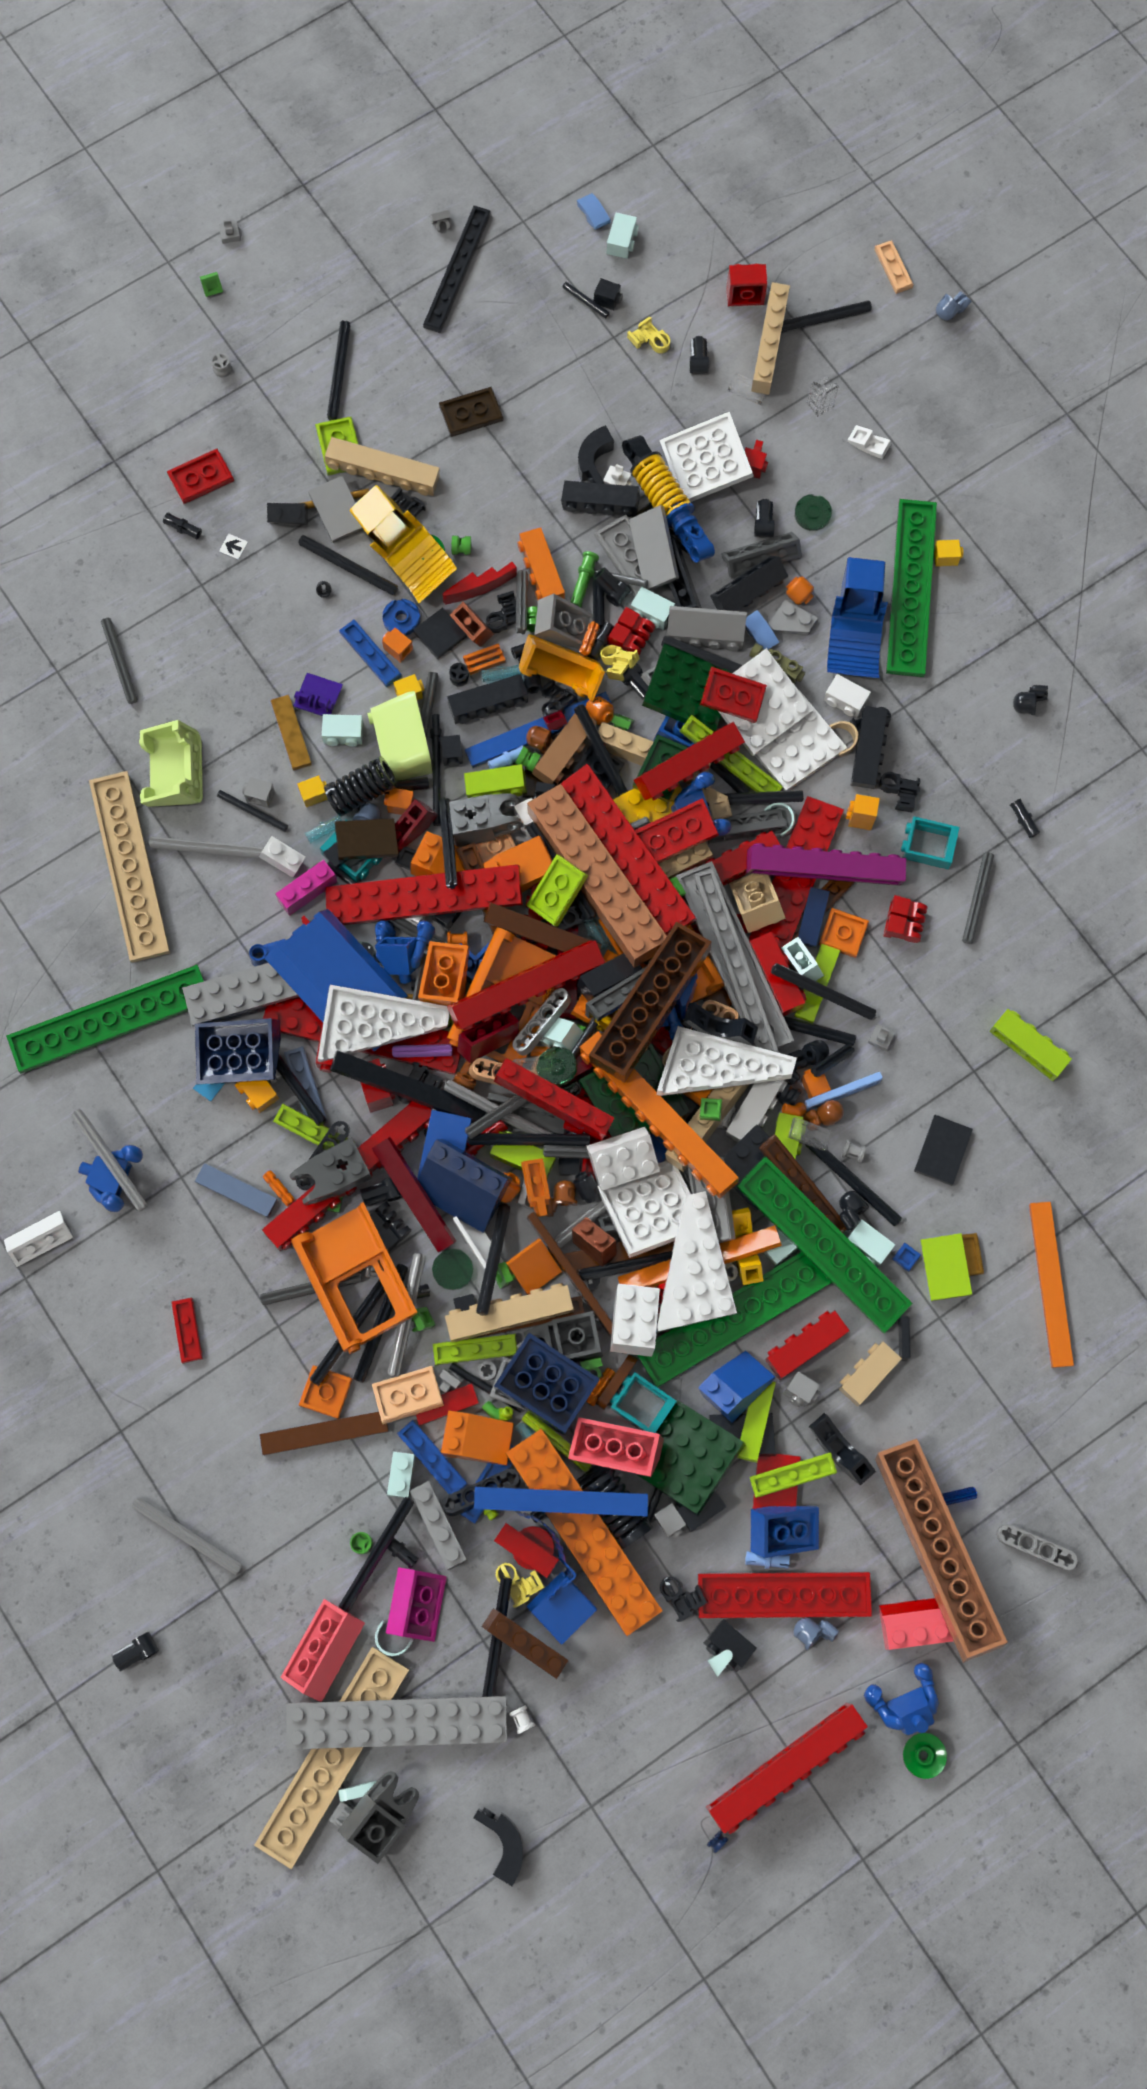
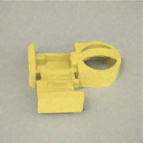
M648 317L639 323L638 329L631 333L629 331L627 333V338L637 349L641 347L643 342L647 343L648 339L649 344L656 353H665L670 348L669 335L663 330L658 331L654 327L652 317ZM660 339L664 346H657L655 341Z
M615 645L606 646L600 652L603 663L613 665L606 671L608 678L624 681L623 673L628 668V665L629 668H633L640 659L637 650L627 652L623 651L622 647Z
M510 1563L501 1564L496 1570V1578L499 1583L501 1580L498 1572L500 1568L507 1578L511 1577L505 1565L511 1567L514 1571L510 1596L515 1603L513 1605L514 1608L529 1601L530 1597L526 1598V1595L530 1594L531 1596L544 1588L535 1570L530 1573V1577L526 1579L522 1577V1580L519 1582L517 1580L520 1578L516 1568Z

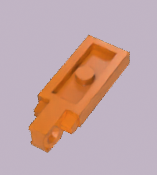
M543 1158L523 1161L521 1165L530 1207H534L538 1217L548 1215L546 1205L549 1204L550 1193Z

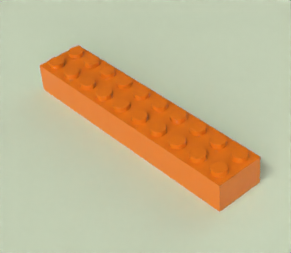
M542 1429L506 1452L509 1460L529 1489L583 1491ZM544 1512L626 1636L662 1612V1609L599 1514Z

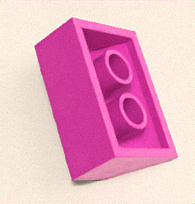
M398 1567L386 1633L435 1642L447 1576Z

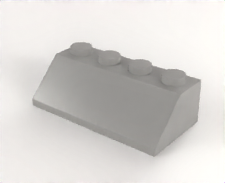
M670 606L667 636L697 648L708 647L712 650L721 648L728 649L729 651L742 650L747 612Z

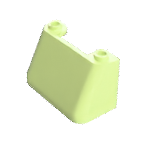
M415 691L406 692L370 708L371 712L367 713L369 723L374 724L381 756L390 766L396 781L433 774Z
M180 720L140 730L139 744L142 749L150 754V787H145L141 790V804L154 807L200 803L203 799L202 741L199 732Z

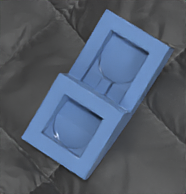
M593 193L577 200L578 207L586 215L587 222L595 230L611 223L607 212Z
M758 610L746 617L745 628L756 643L763 646V649L767 648L768 650L779 643L776 635Z

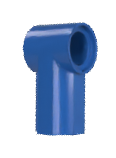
M282 940L265 945H253L249 950L252 965L256 967L268 963L265 957ZM257 953L264 954L263 957L258 959L254 957Z

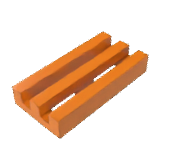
M499 643L463 656L470 675L506 663ZM498 656H499L498 659H495V660H493V661H490V662H487V663H484V664H481V665H479V666H476V667L471 668V666H473V665H476V664H478V663L486 662V661H488V660H490V659H492V658H495V657H498Z

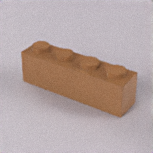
M574 713L534 767L532 774L544 783L554 784L555 782L558 784L564 776L562 771L565 767L567 769L571 767L575 761L573 757L576 752L580 754L586 746L584 742L588 737L576 713ZM592 719L594 725L596 726L597 721Z

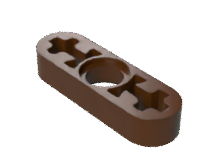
M631 1354L627 1356L597 1400L596 1405L605 1410L614 1394L637 1363L638 1359Z

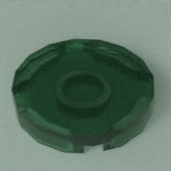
M809 494L797 501L794 509V518L802 528L809 531H817L829 524L832 516V507L824 497Z
M552 1047L540 1055L536 1070L538 1076L556 1086H562L574 1078L578 1064L574 1054L569 1049Z
M458 1249L444 1250L435 1258L432 1266L433 1277L437 1284L444 1289L452 1291L465 1287L472 1279L474 1271L469 1256Z

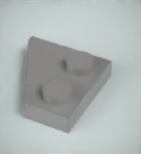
M784 600L769 626L772 631L808 636L818 617Z

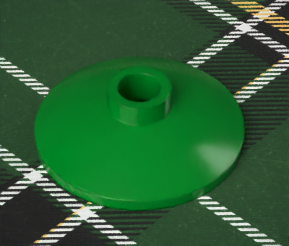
M918 1733L906 1742L903 1749V1761L911 1774L918 1778L930 1779L943 1771L947 1761V1752L942 1741L936 1736L929 1733ZM922 1751L927 1753V1758L924 1760L920 1758Z

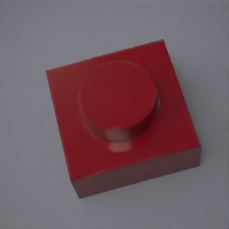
M561 710L543 717L549 731L559 730L563 725L567 724V720Z

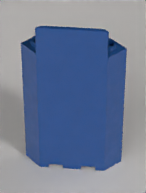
M329 909L318 912L313 916L314 919L307 925L303 924L293 931L289 939L285 942L283 940L280 941L265 957L267 962L322 1022H324L330 985L405 999L408 997L402 988ZM381 1046L372 1048V1050H373V1051H376V1050L379 1049Z

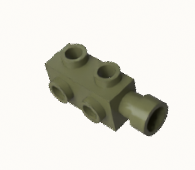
M756 643L749 657L754 658L765 649H763L762 645ZM770 648V654L778 656V659L775 660L792 683L795 685L797 681L801 682L806 673L803 671V666L799 665L797 661L790 660L781 655L779 651Z

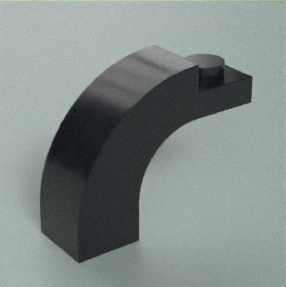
M606 425L591 432L580 446L578 473L581 482L587 480L590 483L604 484L594 463L601 455L614 450V439Z
M695 1002L689 1003L684 1022L693 1027L692 1030L751 1046L754 1044L758 1027L746 1018H721L709 1013Z
M823 1413L809 1426L825 1452H831L833 1461L857 1484L861 1486L876 1472L867 1458L844 1438L827 1414Z
M484 1807L481 1810L478 1808L473 1818L493 1830L501 1839L503 1846L502 1858L493 1875L512 1887L520 1873L523 1861V1844L520 1833L513 1821L503 1812L497 1820L494 1818L496 1814Z

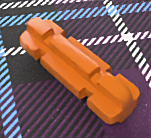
M592 621L588 625L579 650L580 654L584 656L590 654L591 646H593L600 628L598 623Z
M271 1170L263 1175L264 1180L278 1197L282 1198L281 1200L286 1206L291 1205L295 1201V1198L291 1193H288L286 1187L278 1178L276 1179V1175Z
M606 1368L602 1374L603 1377L599 1378V1382L586 1400L589 1405L595 1406L598 1397L601 1396L609 1381L616 1374L612 1369Z

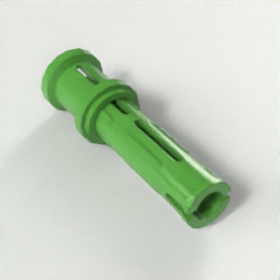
M591 551L583 552V561L578 568L579 577L571 599V603L580 608L582 607L589 580L594 576L595 564L599 561V556Z

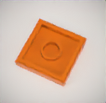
M831 908L818 945L830 946L840 950L842 954L856 958L869 920Z
M540 1238L506 1262L527 1295L531 1294L530 1291L541 1288L562 1272Z
M313 1365L299 1406L339 1419L353 1379L329 1371L321 1384L317 1386L310 1381V1377L317 1369V1366Z

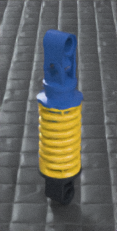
M642 435L624 440L622 442L623 453L633 465L630 469V474L641 486L642 491L648 497L649 502L652 503L653 508L659 505L664 506L668 528H673L674 534L679 537L682 545L690 554L691 559L697 563L713 557L715 554L714 546L698 524L696 516L692 515L695 506L689 501L687 495L684 494L680 484L676 482V478L669 471V467L665 465L661 453L658 451L652 452Z

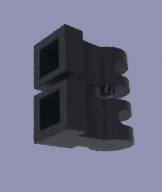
M385 1202L370 1214V1217L389 1253L411 1232L409 1226H405L400 1231L397 1230L404 1221L402 1218H399L392 1222L397 1216L395 1210L384 1215L391 1207L388 1202ZM391 1223L388 1229L384 1228L386 1224Z

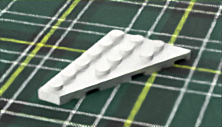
M330 985L317 1061L323 1062L333 1059L337 1050L346 1054H353L445 1029L448 1026L449 1010L447 1006Z
M678 1026L657 1089V1095L663 1096L791 1079L797 1058Z
M706 1191L684 1197L673 1254L669 1265V1273L664 1288L663 1301L660 1307L657 1332L737 1313Z

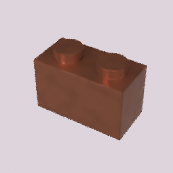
M462 602L450 614L467 636L479 647H482L494 635L465 602Z
M585 1217L572 1229L573 1243L602 1267L617 1254L616 1240L589 1218Z

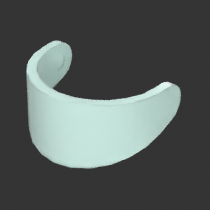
M773 803L764 810L769 811L782 807L788 809L792 815L791 825L780 834L782 838L793 832L797 816L788 805Z
M382 1620L375 1634V1642L378 1649L388 1656H398L406 1652L413 1643V1638L401 1652L390 1653L383 1649L379 1642V1632L385 1622Z
M724 1650L707 1660L717 1677L730 1662L733 1654L730 1650Z

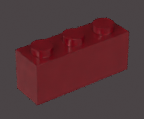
M509 1011L503 1014L499 1013L493 1016V1019L481 1022L472 1029L460 1033L458 1052L469 1063H472L476 1059L513 1041L518 1035L520 1021Z

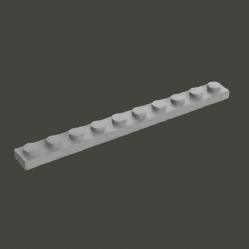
M714 869L694 874V879L743 1017L758 1027L753 1045L779 1053Z

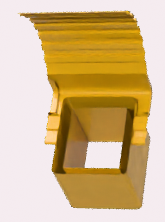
M375 485L350 509L351 514L364 531L374 540L370 546L386 560L413 593L418 603L457 569L426 528L408 510L404 513L378 485Z

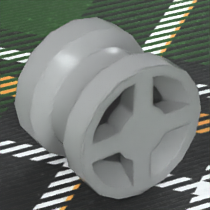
M225 353L213 355L211 364L215 375L219 377L229 375L232 370L229 357Z

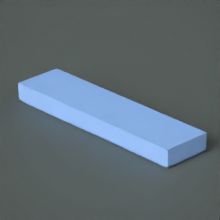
M880 1072L805 1100L804 1104L807 1112L818 1108L829 1100H839L880 1084L883 1077Z

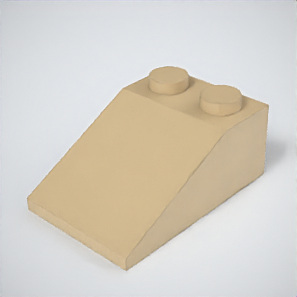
M751 874L729 883L748 933L786 919L769 875Z

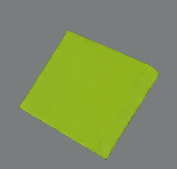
M352 417L315 424L324 463L331 437L358 444ZM325 464L328 476L346 472L340 468L333 470Z
M556 854L526 906L558 927L589 875L561 855Z
M962 1233L921 1239L931 1301L973 1295Z

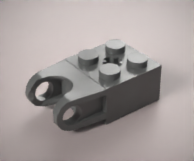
M492 794L449 801L453 836L457 847L496 840V837L518 831L522 827L521 819L505 816L504 814L519 804V798L514 794Z
M352 1137L314 1156L290 1174V1178L293 1181L303 1178H311L315 1181L313 1191L302 1200L304 1205H311L337 1197L372 1179ZM342 1164L347 1165V1169L344 1171L341 1168L339 1169Z
M593 1311L553 1319L550 1322L524 1332L525 1338L528 1333H531L573 1362L603 1357ZM576 1335L583 1337L579 1342L573 1341L576 1339Z
M393 1771L385 1773L365 1793L337 1830L347 1842L377 1864L406 1826L404 1824L419 1799V1792L413 1787L393 1797L398 1782V1776Z

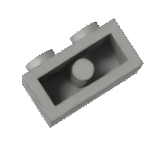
M797 1372L792 1377L783 1394L790 1398L789 1402L799 1408L800 1406L805 1407L807 1404L811 1405L815 1402L820 1393L817 1390L820 1385L802 1373Z

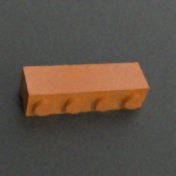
M539 527L519 533L518 549L520 553H524L525 558H523L525 568L530 570L529 578L531 584L536 586L535 595L537 601L552 594L565 599V591L542 528Z

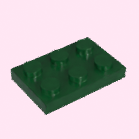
M657 734L637 777L688 747ZM634 782L633 788L639 790ZM675 789L662 791L663 796L658 799L669 803Z

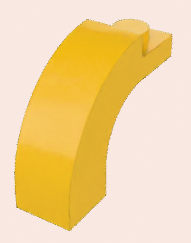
M749 1207L733 1210L735 1238L753 1233ZM758 1254L736 1261L743 1285L763 1282L762 1265Z

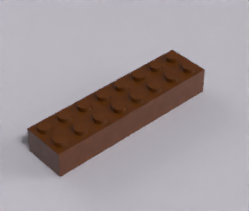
M676 922L590 1052V1063L625 1083L710 953L712 941Z

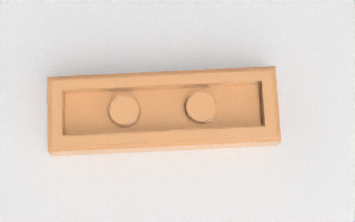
M893 241L876 245L874 250L895 293L912 289L914 284Z

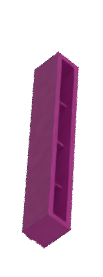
M756 843L747 850V873L900 886L906 881V858H900V855L896 854L888 855V857L881 856L880 853L862 855V852L859 851L842 853V850H831V852H825L821 848L804 850V847L798 846L792 847V849L785 848L783 845L765 847V844Z

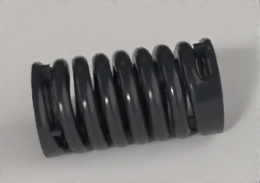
M379 756L370 761L369 766L364 764L362 769L357 768L355 772H349V776L344 775L342 779H336V783L331 782L325 785L324 790L332 808L342 817L352 812L353 809L359 808L360 805L363 806L366 802L372 801L373 798L376 799L379 795L397 788V781L386 760ZM331 795H333L334 798L336 799V801H337L336 803L334 802V800H333V798H332Z
M615 1469L608 1471L583 1489V1491L630 1493L629 1490H625L626 1485L624 1483H619L621 1477L618 1475L614 1476ZM599 1514V1516H600L601 1518H605V1517L608 1516V1515ZM610 1515L604 1520L605 1525L613 1523L609 1527L610 1532L619 1529L614 1533L613 1537L620 1539L619 1546L621 1549L629 1546L653 1528L648 1518L644 1516Z

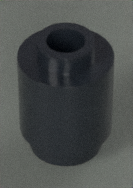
M584 1171L575 1176L573 1184L581 1199L585 1200L586 1203L596 1201L600 1194L592 1174Z

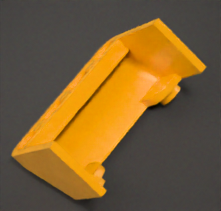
M528 634L519 663L520 672L529 677L532 674H540L572 687L578 696L585 698L587 695L589 700L593 701L605 674L600 663L590 657Z

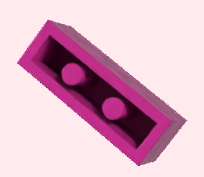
M323 859L279 890L275 895L280 905L291 916L326 891L325 887L336 884L337 878Z

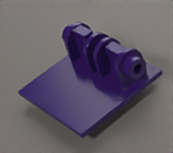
M307 673L300 690L295 692L294 698L296 700L293 707L323 716V714L331 715L343 684Z

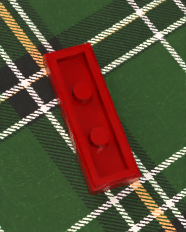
M193 1298L172 1301L181 1363L203 1360Z
M472 1383L441 1394L444 1406L416 1414L419 1426L447 1416L448 1411L459 1412L478 1405L479 1402Z
M505 1523L494 1542L546 1578L559 1561V1559L507 1523Z

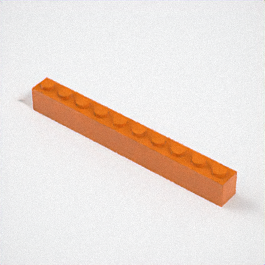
M598 1031L580 1046V1057L587 1065L590 1063V1052L602 1036ZM590 1063L595 1068L594 1072L600 1079L604 1077L608 1082V1087L614 1093L618 1092L622 1096V1102L628 1108L632 1107L636 1111L635 1115L641 1122L646 1121L650 1126V1131L656 1137L660 1136L664 1140V1146L670 1152L674 1151L678 1155L677 1159L683 1166L688 1165L692 1170V1175L698 1181L702 1180L707 1185L705 1188L712 1196L716 1195L720 1199L738 1183L739 1177L660 1095H657V1092L635 1069H633L624 1083Z

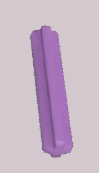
M396 1045L392 1048L393 1057L451 1056L452 1045Z

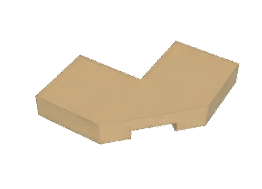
M711 787L701 789L703 790L706 802L709 803L713 820L732 817L729 800L726 795Z

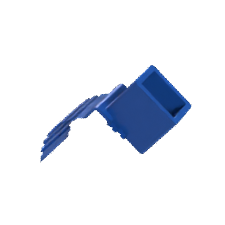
M847 558L841 586V596H836L832 612L827 672L879 678L882 628L888 602L882 601L885 561Z
M515 1511L518 1515L524 1516L527 1519L531 1517L534 1521H539L547 1528L556 1542L555 1547L558 1550V1558L566 1567L564 1572L562 1571L527 1605L531 1613L562 1645L597 1611V1608L572 1582L576 1578V1573L566 1563L565 1554L562 1552L564 1549L559 1544L560 1540L555 1536V1533L535 1516H531L526 1512Z

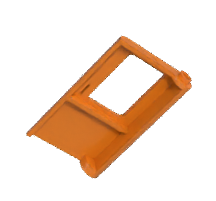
M497 927L465 998L556 955L515 937L514 934ZM552 987L547 989V993L543 996L536 997L534 995L528 998L529 1002L525 1003V1009L519 1020L518 1034L556 989ZM454 1023L447 1038L450 1039L449 1044L458 1047L459 1034L464 1032V1030L457 1029ZM540 1026L533 1027L531 1033L535 1034ZM513 1041L509 1043L504 1054L492 1051L485 1055L500 1063H503L507 1058L520 1066H523L527 1055L522 1056L513 1048Z
M364 1202L360 1203L357 1208L312 1233L304 1232L291 1240L344 1352L353 1354L359 1351L361 1345L418 1313ZM373 1266L396 1314L393 1318L361 1334L338 1285L363 1269Z

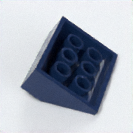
M268 1018L195 1024L196 1084L275 1080L281 1043L280 1020Z
M436 1139L418 1179L434 1206L454 1217L457 1216L459 1220L482 1233H485L508 1186L513 1180L508 1175L443 1139Z
M528 1333L495 1383L494 1389L565 1435L600 1379L531 1333Z

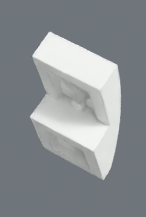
M857 425L848 438V442L856 448L880 459L884 458L891 445L890 440L873 435V430Z

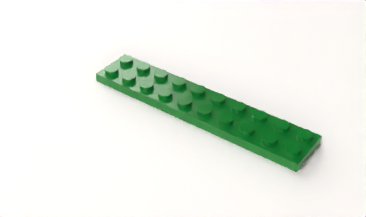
M899 499L886 674L915 677L925 676L937 502Z
M194 965L6 1035L18 1072L22 1074L187 1012L188 1008L182 988L204 982L199 966Z
M764 1157L736 1186L882 1333H886L912 1305V1302L767 1157Z
M801 1252L763 1275V1282L747 1284L732 1293L737 1311L736 1314L673 1328L656 1338L652 1357L637 1356L652 1382L658 1388L830 1285L832 1282Z

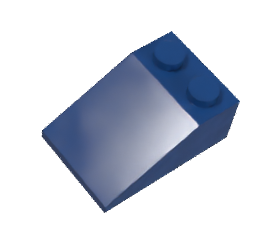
M744 1351L714 1371L698 1388L702 1396L733 1423L776 1377L747 1351Z
M769 1506L751 1509V1552L763 1558L819 1549V1507Z

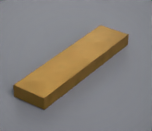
M289 694L270 700L293 771L311 766L312 764Z

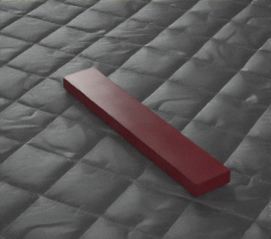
M391 1137L373 1147L372 1150L437 1252L439 1253L455 1243L456 1239Z

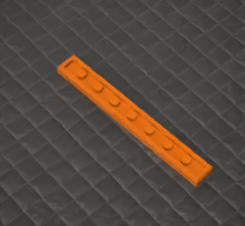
M1051 1202L1030 1203L1029 1209L1051 1368L1072 1367L1074 1363Z
M776 1226L719 1243L724 1265L782 1246ZM671 1259L618 1276L619 1284L654 1288L659 1286V1284L666 1283Z

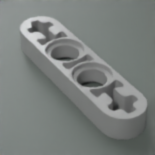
M556 989L514 1039L513 1048L519 1055L529 1054L569 1006L571 996L565 989ZM548 1010H553V1014L549 1018H544V1014ZM540 1026V1030L537 1033H531L533 1027Z
M1009 1524L1002 1525L997 1529L996 1536L1002 1544L1062 1570H1071L1077 1565V1556L1066 1548ZM1009 1529V1533L1013 1536H1017V1532L1020 1533L1016 1540V1545L1013 1544L1015 1542L1013 1538L1005 1540L1002 1531ZM1024 1537H1029L1032 1540V1547L1030 1549H1025L1021 1545V1540ZM1045 1545L1050 1546L1052 1549V1555L1049 1558H1045L1041 1553V1549ZM1058 1550H1060L1058 1555L1062 1557H1067V1555H1069V1559L1072 1561V1563L1067 1564L1065 1566V1561L1059 1558L1056 1559V1562H1054Z

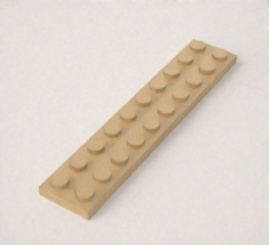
M125 771L89 780L130 962L134 963L169 954L170 949L129 774Z
M372 1647L340 1701L392 1700L409 1669ZM364 1747L311 1749L254 1846L292 1869Z

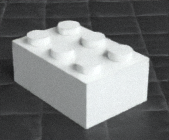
M645 1127L586 1146L595 1178L601 1191L660 1172L651 1137Z
M626 1284L617 1285L610 1352L652 1357L656 1341L659 1288Z

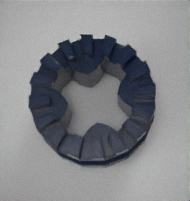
M721 1830L707 1844L708 1847H713L714 1853H717L728 1841L727 1837L722 1836L723 1832Z

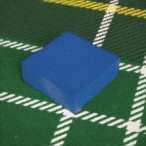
M904 1243L892 1260L909 1272L921 1254Z

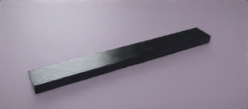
M473 206L425 318L423 328L441 333L487 225L491 210Z
M338 1050L334 1054L330 1069L332 1072L437 1111L473 1118L472 1124L485 1116L486 1112L445 1090Z

